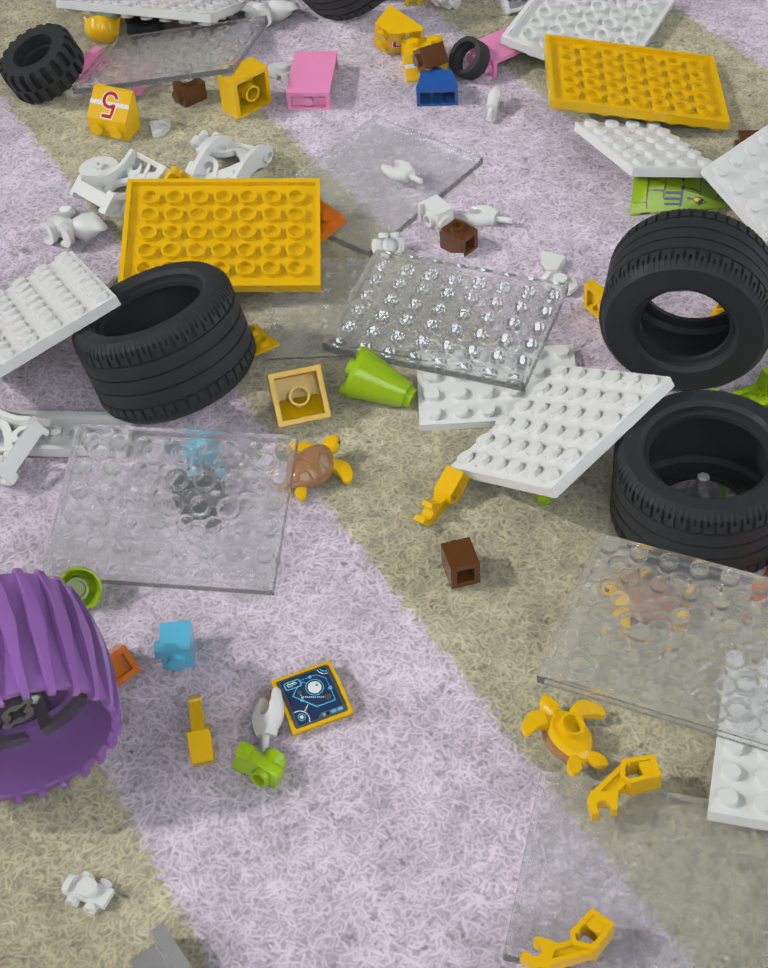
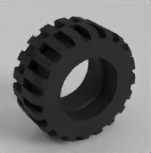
M52 23L36 25L35 28H29L24 34L18 35L17 39L8 45V49L4 50L3 57L0 59V74L19 100L29 104H42L44 101L49 102L54 97L63 95L64 91L69 90L72 84L77 82L79 74H82L84 65V54L69 31L61 25Z

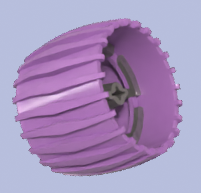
M13 568L12 573L0 574V801L13 800L14 804L17 805L22 804V797L38 794L39 799L46 797V790L58 785L65 789L70 786V779L79 774L82 777L89 775L90 766L95 762L102 764L107 758L106 751L115 748L117 735L121 733L122 729L120 697L113 663L104 638L86 605L73 587L67 586L62 578L58 576L53 578L47 577L45 572L41 570H35L33 574L24 573L21 568Z

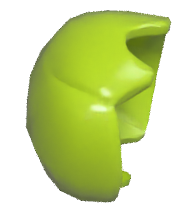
M81 566L72 567L59 576L67 586L73 587L82 601L86 603L88 610L99 603L103 593L102 583L93 570Z

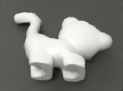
M262 0L248 1L241 9V12L244 11L246 18L244 25L251 27L257 21H261L262 26L268 27L274 21L280 22L288 18L294 10L299 9V5L291 0H270L267 3L262 2Z
M61 206L59 208L60 214H52L40 224V227L45 228L49 234L44 238L46 244L52 245L59 238H63L61 245L66 248L75 243V237L86 242L108 229V225L97 212L89 211L76 216V209L72 206Z

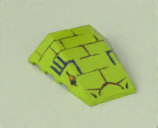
M634 177L630 216H638L639 213L648 212L650 214H660L661 211L695 208L699 210H712L729 207L705 178Z

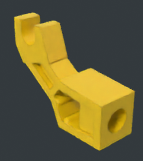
M447 465L434 487V497L423 500L421 503L424 506L421 515L416 514L413 519L419 524L429 527L450 504L458 502L470 477L464 472Z
M201 694L188 696L191 728H187L186 733L193 767L216 763L210 725H205Z
M654 754L622 759L621 764L594 790L590 791L587 799V809L592 822L599 821L600 813L598 809L601 807L607 808L610 811L611 818L617 817L618 798L623 793L633 796L661 787L662 774ZM638 774V777L628 778L629 775Z
M591 908L570 930L569 940L558 943L536 936L533 940V947L540 951L541 954L532 956L524 950L520 955V963L526 968H566L586 961L595 962L613 938L615 923L594 908ZM585 935L592 940V943L590 944L580 940Z

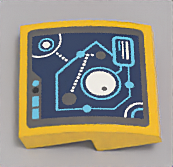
M330 660L270 682L272 688L278 687L281 689L284 701V716L293 737L352 716L354 713Z

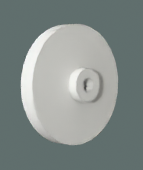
M108 156L93 157L80 165L79 174L84 176L102 175L112 170L119 163L116 159Z

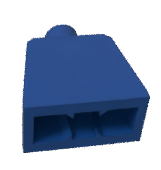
M434 67L432 70L421 72L416 87L417 107L458 105V85L452 70Z

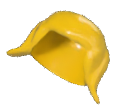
M81 13L85 21V33L93 42L107 45L115 41L120 33L121 21L124 18L114 19L102 15H94L88 18Z

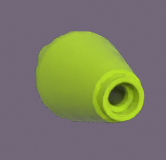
M364 346L359 348L355 360L351 358L345 369L348 377L343 381L339 389V393L348 398L400 408L402 406L409 408L418 391L417 388L413 387V383L373 350Z

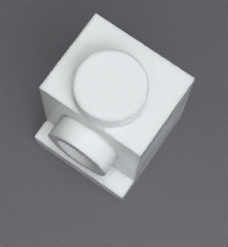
M437 194L417 203L418 221L420 223L424 222L427 227H432L438 233L441 228L454 220L453 207Z

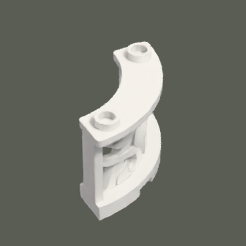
M214 134L211 140H204L196 149L198 155L194 161H189L185 172L195 179L250 178L256 170L266 168L268 163L271 162L273 147L267 144L247 145L232 141L233 137ZM230 156H237L240 159V162L219 170L218 159Z
M129 149L122 161L107 173L98 176L79 174L70 191V195L78 199L89 200L100 207L98 211L106 216L124 218L126 192L117 193L113 191L118 187L127 186V179H163L168 168L133 149ZM145 162H147L148 165L145 171L142 172V166ZM153 166L157 168L155 172H152Z
M0 409V429L4 437V447H0V485H14L19 478V475L15 473L39 438L47 437L50 433L44 428L45 424L40 419L34 416H18Z

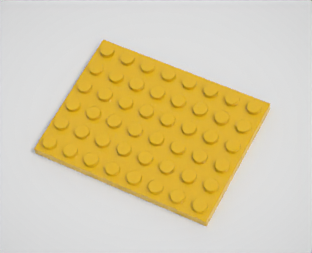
M550 34L544 35L543 47L549 108L558 111L572 110L581 114L595 113L604 117L611 115L619 116L623 119H642L646 122L658 121L665 122L668 125L681 124L691 128L705 127L714 131L729 129L730 119L714 56Z
M320 178L127 179L118 283L157 266L182 261H200L221 269L230 279L234 292H321Z

